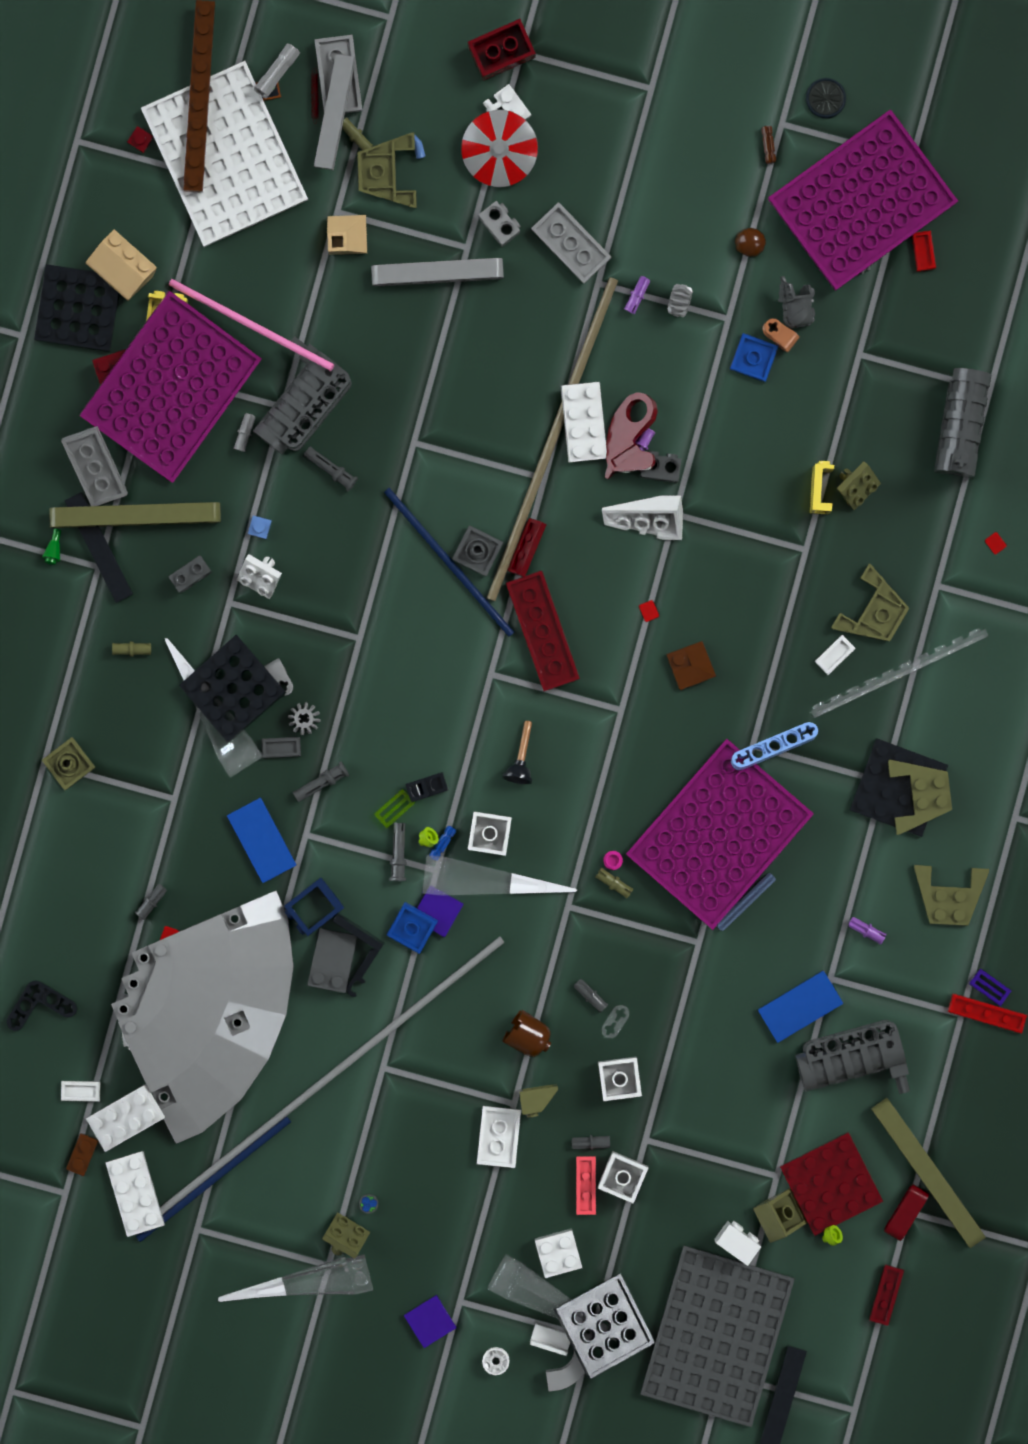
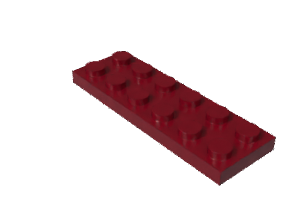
M542 570L507 582L506 585L543 691L579 680L574 660Z

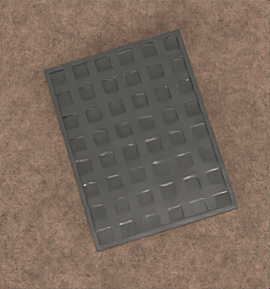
M683 1245L640 1394L752 1427L795 1278L750 1264L747 1266L743 1262Z

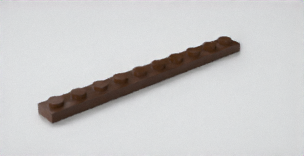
M196 0L183 187V190L186 192L203 193L215 1Z

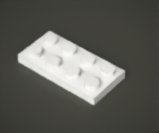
M600 382L561 386L568 462L606 459L607 450Z
M145 1084L86 1118L106 1152L164 1119L165 1116Z
M141 1151L106 1162L127 1237L165 1226L144 1152Z

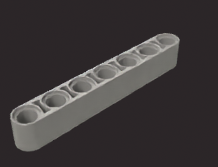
M502 258L371 266L372 286L497 280L504 278Z

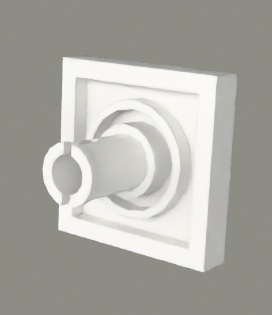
M248 554L237 581L258 592L261 596L270 599L282 573L272 568L275 565L273 559L267 564L270 557H265L263 561H260Z

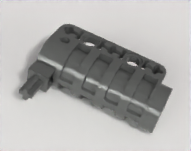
M295 336L291 339V342L333 363L334 367L330 371L300 355L299 358L306 364L305 367L253 430L257 436L281 455L287 449L291 451L301 450L352 385L349 374L311 344L307 346ZM339 379H341V380H344V379H345L346 382H345V383H343V382L339 383L338 380H339ZM328 393L335 394L334 398L330 400L326 399V395ZM315 409H318V410L321 409L322 412H321V413H318V412L315 413L314 410H315ZM304 423H311L310 428L302 429ZM293 438V439H297L298 442H297V443H294V442L291 443L290 440Z
M967 368L953 369L952 379L949 381L934 473L962 476L969 479L975 477L981 429L985 418L984 411L988 400L987 393L992 376L990 373Z
M881 1020L809 1040L803 1045V1053L795 1055L805 1092L889 1069L891 1078H895L899 1094L910 1091L906 1077L909 1071L898 1028L889 1020ZM886 1025L891 1027V1029L888 1030V1033L881 1031L886 1029ZM872 1030V1037L865 1039V1032ZM849 1035L855 1038L851 1040V1044L845 1041L849 1039ZM831 1040H835V1047L833 1049H828V1042ZM811 1046L819 1048L814 1050V1054H811V1052H809V1050H811Z

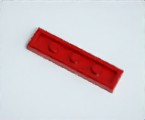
M952 994L947 1011L1021 1034L1027 1018L1025 1014L957 994Z

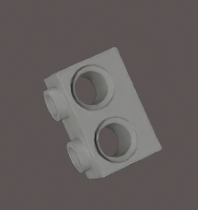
M495 201L482 211L478 218L500 246L504 247L520 234L519 228L521 226L515 218L511 219L507 215L509 211L503 203L499 204ZM497 211L500 213V218L492 220L489 217L490 213ZM504 226L511 227L512 232L509 235H504L501 232Z

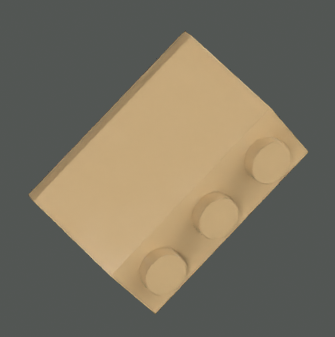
M113 230L98 245L86 261V264L127 301L153 278L157 269L152 262L116 230Z

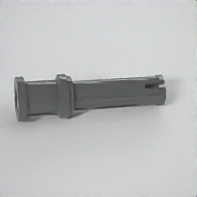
M311 446L306 450L304 457L331 475L334 482H339L346 487L348 492L353 488L358 477L350 475L345 471L344 467L336 466Z
M340 761L336 767L325 770L322 776L293 791L297 801L301 802L306 797L329 784L335 785L336 781L341 778L349 777L350 775L343 762Z
M393 823V859L390 861L392 866L389 881H406L404 877L405 865H407L406 860H404L406 823Z

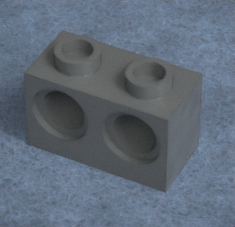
M648 451L654 454L657 468L655 470L641 471L640 478L678 483L682 459L678 458V455L675 454L659 456V452ZM667 463L675 465L676 470L673 473L666 471L665 465Z
M200 555L168 577L178 592L182 594L213 572Z

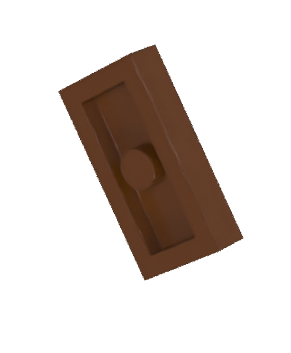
M80 1133L66 1169L85 1176L98 1144V1139Z

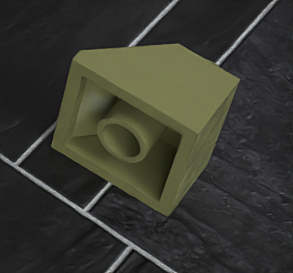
M557 1084L519 1089L522 1114H527V1118L538 1116V1113L544 1110L558 1091Z
M791 1188L763 1201L753 1208L770 1243L787 1237L808 1223Z

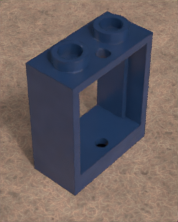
M321 877L287 903L284 912L290 920L295 919L298 923L296 928L302 935L306 933L309 936L345 907ZM318 886L335 909L309 929L292 906Z

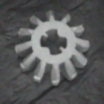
M676 284L673 287L667 308L669 314L676 317L686 316L693 293L691 287L683 284Z
M307 702L304 704V709L298 703V711L291 708L295 716L288 715L289 719H294V721L289 723V726L296 724L297 726L293 731L297 732L301 728V735H304L306 728L307 732L312 734L310 727L312 726L317 730L318 727L313 723L321 722L320 719L314 718L320 712L312 713L315 709L314 705L307 710ZM306 714H308L309 717L307 718L309 719V722H303L301 724L300 720L302 719L299 718L300 715L305 716Z

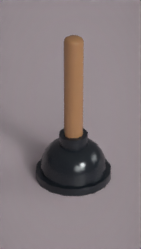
M531 721L524 722L518 758L515 760V764L510 765L502 776L506 781L517 784H532L533 779L525 762L532 726Z

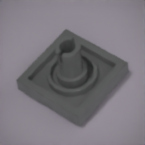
M469 525L452 560L487 577L504 542Z

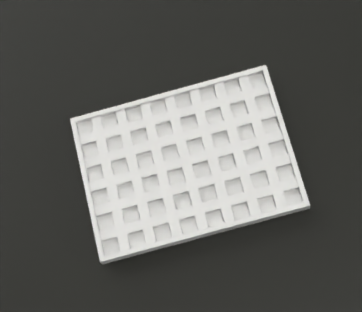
M246 61L211 76L203 193L186 192L183 190L190 86L141 107L204 247L308 201L262 97L254 90L256 83Z

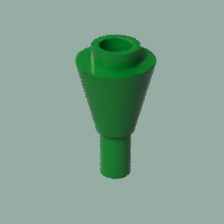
M60 529L53 530L52 540H50L42 556L47 564L56 565V562H60Z

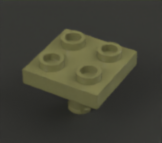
M865 462L853 473L849 469H844L843 471L847 473V476L843 472L840 473V478L844 481L837 487V490L853 510L862 505L864 500L871 493L875 492L881 484L870 466Z
M73 737L42 759V762L65 791L96 768Z
M337 1212L322 1239L333 1245L331 1250L335 1255H342L344 1252L355 1259L370 1232Z

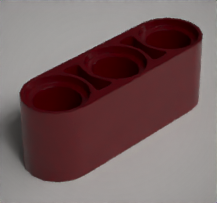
M912 1184L885 1226L884 1232L901 1241L927 1201L929 1193Z

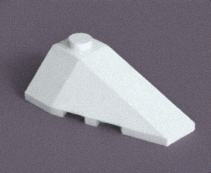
M657 496L602 508L604 525L622 530H637L642 535L649 533L656 535L658 539L682 540L683 508L681 496Z

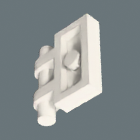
M509 84L494 94V98L497 100L495 104H492L489 99L483 102L487 108L486 112L498 110L502 107L503 110L514 112L525 120L531 117V113Z

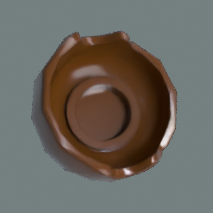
M755 228L742 229L735 238L736 249L747 257L758 256L765 248V236Z

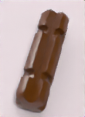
M764 126L761 130L764 136L766 164H772L776 162L772 127Z

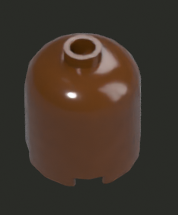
M520 1010L511 1022L514 1026L510 1032H505L502 1042L529 1057H536L542 1051L546 1052L551 1045L549 1041L551 1036L550 1029L526 1011Z

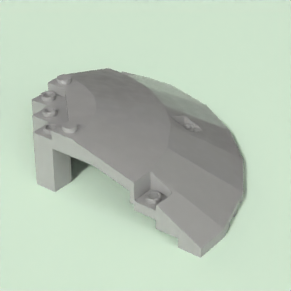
M277 890L132 952L139 971L121 978L129 996L111 1005L145 1083L165 1116L164 1121L176 1144L204 1132L243 1098L269 1060L287 1015L294 963L288 916L284 912L285 909ZM233 915L238 916L237 922H232L231 917ZM142 954L147 955V961L144 962ZM132 980L137 981L136 987H134ZM122 1005H125L127 1007L126 1013H124ZM236 1019L241 1021L240 1026H235L234 1021ZM166 1093L168 1099L162 1100L161 1094Z

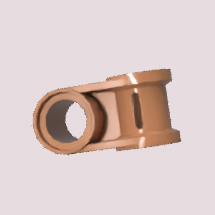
M769 319L762 328L763 334L787 353L800 338L796 332L786 327L777 319ZM772 324H774V325H775V328H774L775 331L770 332V331H769V329H770L769 326H771Z

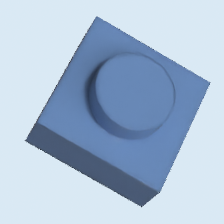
M253 515L248 534L267 539L272 521Z

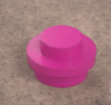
M610 851L606 853L604 865L608 869L616 870L621 867L623 858L619 852Z

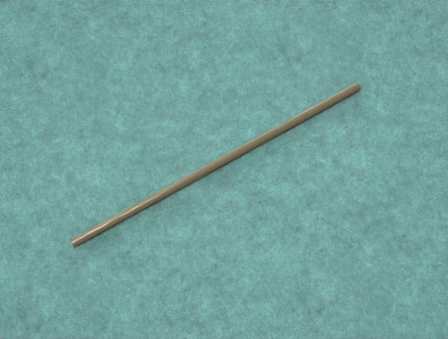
M609 277L568 385L579 384L618 283V280ZM562 402L488 592L487 599L496 601L564 424Z

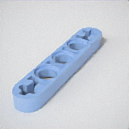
M811 722L794 727L737 751L732 756L731 764L736 770L751 767L814 740L818 734V728ZM806 728H808V730H813L811 736L809 733L804 734L802 736L803 740H801L800 734H803L806 731ZM792 734L796 736L797 742L789 743L786 737ZM777 742L780 749L774 751L770 748L769 744ZM759 749L763 755L760 758H756L753 756L752 751ZM748 752L749 758L745 759L742 765L740 762L736 763L738 757L743 759L747 756Z

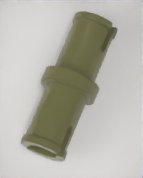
M346 117L343 121L342 130L350 137L349 140L351 142L354 141L361 150L372 147L373 144L362 134L363 131L361 129L358 130Z
M130 641V643H112V655H130V657H134V655H151V643H134V641Z
M602 867L595 876L596 879L608 885L610 890L614 889L626 899L630 896V892L633 891V888L619 880L618 876H613Z

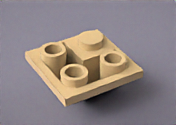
M366 215L328 216L327 236L329 255L367 254Z

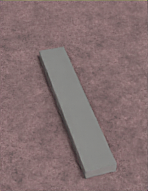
M336 54L314 162L315 168L334 170L356 60L355 57Z

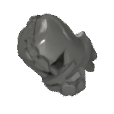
M781 276L778 302L783 303V321L785 325L789 328L810 326L815 321V310L811 308L812 302H814V289L810 285H803L800 294L795 295L793 285L786 282L785 276Z

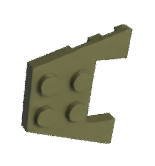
M415 132L357 152L359 191L417 208L416 190H396L395 150H415Z
M868 564L860 579L877 589L857 623L839 613L831 629L890 642L908 612L909 607L886 583L874 567Z
M888 760L889 777L910 776L914 815L894 818L896 835L902 834L952 810L947 771Z
M914 865V871L929 923L968 926L989 874V869L971 868L970 888L931 886L932 866Z

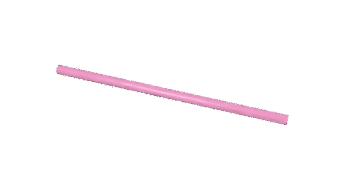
M174 279L170 280V287L330 371L333 369V363Z

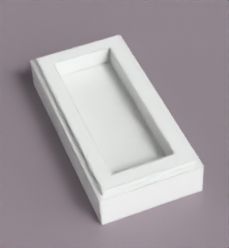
M841 635L814 662L829 675L856 648Z
M61 1081V1101H100V1082Z

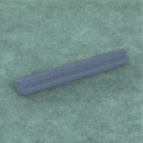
M768 873L729 911L717 927L724 931L775 882V877Z

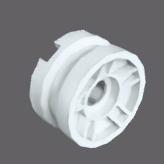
M493 1347L486 1351L482 1363L486 1372L492 1375H500L507 1370L510 1360L508 1353L504 1349ZM493 1358H499L500 1363L493 1364Z

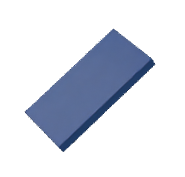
M262 798L227 815L262 883L297 865Z
M823 970L759 1008L758 1012L776 1042L779 1043L844 1003Z

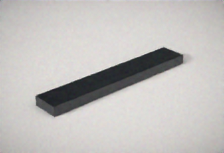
M82 492L64 500L67 507L89 506ZM98 525L96 527H78L115 602L118 603L134 595Z
M789 1345L787 1347L760 1444L781 1443L806 1357V1350Z

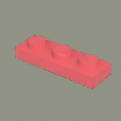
M576 1156V1215H596V1156Z

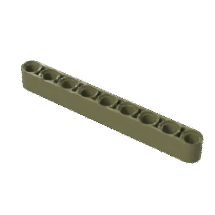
M219 502L49 508L50 528L96 527V525L104 527L221 522V508Z
M886 1097L872 1107L873 1113L971 1249L985 1239L984 1233Z

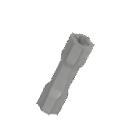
M287 43L266 74L256 84L255 92L267 99L278 81L299 56V50Z

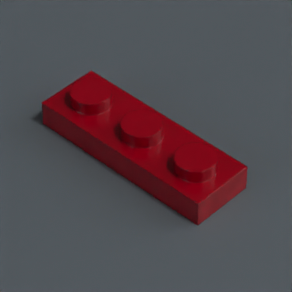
M532 518L528 519L507 571L525 577L547 524Z
M885 1264L869 1321L886 1326L889 1325L904 1273L903 1269Z

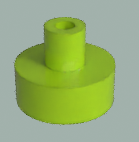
M426 827L419 833V844L421 846L425 845L430 848L439 841L436 831L430 827Z
M831 1225L825 1228L822 1239L825 1243L828 1242L834 1246L842 1242L843 1235L837 1226Z

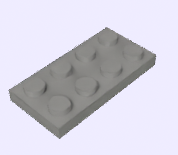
M353 35L315 39L324 112L336 54L355 57ZM356 60L345 113L363 111Z
M559 202L531 228L583 284L611 259V256Z
M98 426L62 438L61 442L91 506H98L127 496L126 487Z

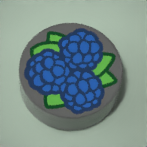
M365 1194L361 1197L359 1207L364 1213H373L378 1208V1199L373 1194Z

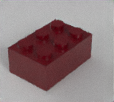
M521 19L468 41V48L483 81L536 58L535 50Z

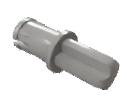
M248 413L244 415L240 430H237L239 433L233 449L242 452L246 451L249 437L252 436L250 433L255 421L254 415Z

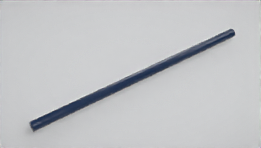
M388 488L384 492L385 495L506 635L510 637L514 633L510 626L396 494Z
M286 1116L162 1215L164 1223L290 1124L291 1120ZM158 1228L139 1233L136 1238L141 1242Z

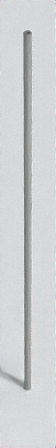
M498 937L160 1207L162 1215L504 943L503 939Z

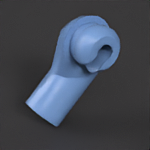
M415 135L414 151L416 159H419L426 155L422 141Z

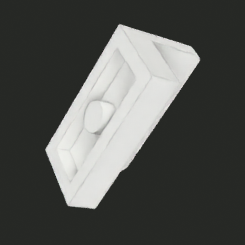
M535 1323L530 1345L567 1356L570 1341L565 1332Z

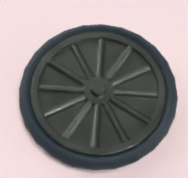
M822 78L816 80L808 88L806 103L810 111L816 116L832 118L843 110L846 104V93L842 85L836 80Z

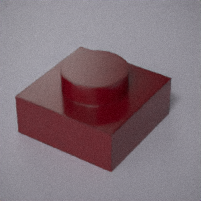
M137 126L127 143L144 153L154 136Z

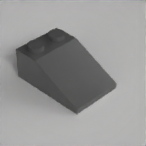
M320 928L307 986L346 993L357 942L355 935Z

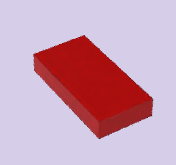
M931 230L916 232L912 235V243L917 272L936 269Z

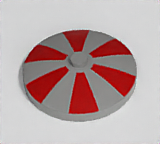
M493 110L481 114L470 123L462 139L461 151L464 164L473 177L489 186L506 187L518 183L530 173L537 159L538 142L533 128L523 117L507 110Z

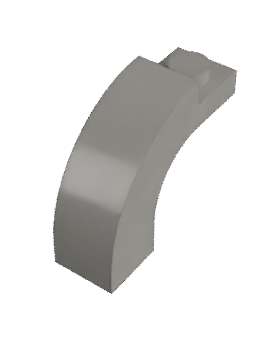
M575 1351L572 1359L565 1366L546 1370L549 1392L565 1389L574 1384L583 1375L584 1370Z

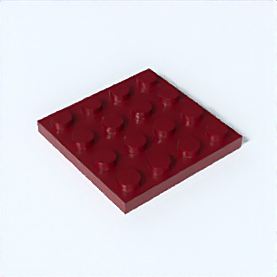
M849 1132L780 1166L814 1236L824 1232L825 1228L831 1225L836 1226L883 1202Z

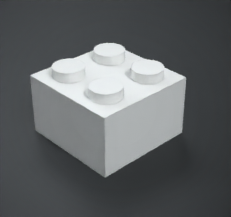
M474 812L468 850L506 856L512 817Z
M637 1057L598 1061L603 1101L642 1096Z
M612 1151L597 1187L634 1203L647 1173L648 1166Z
M727 1221L714 1240L716 1244L748 1266L761 1248L758 1243L760 1240L750 1232L748 1234L744 1233L743 1227L737 1222L733 1221L730 1223Z
M572 1228L535 1238L545 1278L582 1268Z

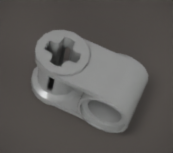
M277 658L265 665L264 667L280 685L282 682L289 684L286 686L287 693L283 696L292 693L293 684L281 660Z

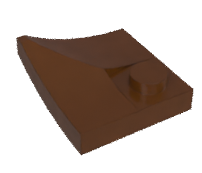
M703 641L666 654L679 690L716 677Z

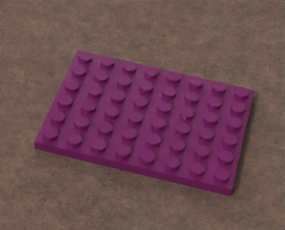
M891 109L768 197V201L835 291L958 203L957 198Z
M168 291L79 416L94 427L98 426L102 433L173 483L262 358L174 293Z
M728 739L722 743L626 853L629 858L712 930L715 929L814 815L812 811L757 764L743 770L733 768L731 764L732 756L737 751H740V749ZM746 756L743 759L738 757L736 763L740 762L742 765L743 761L749 757Z

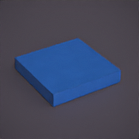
M743 333L729 370L766 382L779 346Z
M405 902L389 929L387 936L420 954L438 920Z

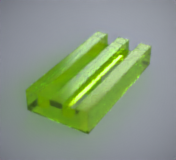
M402 789L374 815L388 828L411 808L415 802H411L409 795ZM403 794L404 798L381 817L380 814ZM407 800L410 802L388 823H386L385 819H387L394 811H396Z

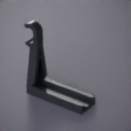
M338 913L333 922L373 947L347 986L349 995L356 997V992H353L351 989L355 981H360L361 984L366 982L363 976L385 942Z

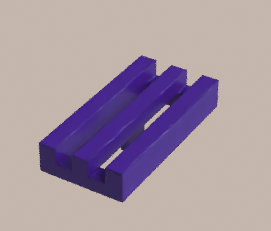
M980 968L969 982V985L999 1006L1003 1004L1011 993L1009 988ZM981 974L1006 991L1005 994L999 992L979 976ZM975 982H980L1000 996V1001L975 984Z

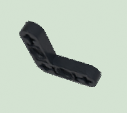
M34 980L27 985L7 1019V1026L13 1031L22 1029L38 1002L64 1017L74 1016L77 1013L78 1006L73 1000L43 982ZM38 984L40 985L39 990L41 991L40 993L36 992L34 994L33 998H36L34 1002L32 998L26 997L25 995L26 993H28V995H31L33 991L31 986H35ZM50 993L57 996L55 1004H49L47 1001V996ZM61 998L65 1000L62 1002L64 1005L72 1004L73 1012L66 1014L64 1007L56 1008L60 1004ZM23 1000H28L31 1003L30 1010L24 1011L21 1009L20 1004ZM18 1010L20 1013L25 1014L26 1017L21 1016L19 1019L20 1026L16 1025L13 1027L11 1019L17 1018L19 1014L15 1012Z

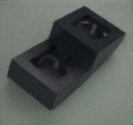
M443 772L405 784L411 802L449 790Z

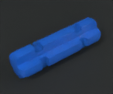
M447 826L444 835L442 834L438 843L434 846L435 849H432L429 857L435 861L440 858L441 852H444L451 841L450 838L456 833V829L451 826Z

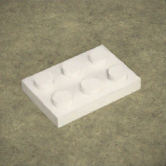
M483 1106L477 1164L515 1168L521 1110Z

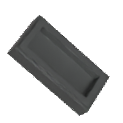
M300 737L262 739V758L301 756Z

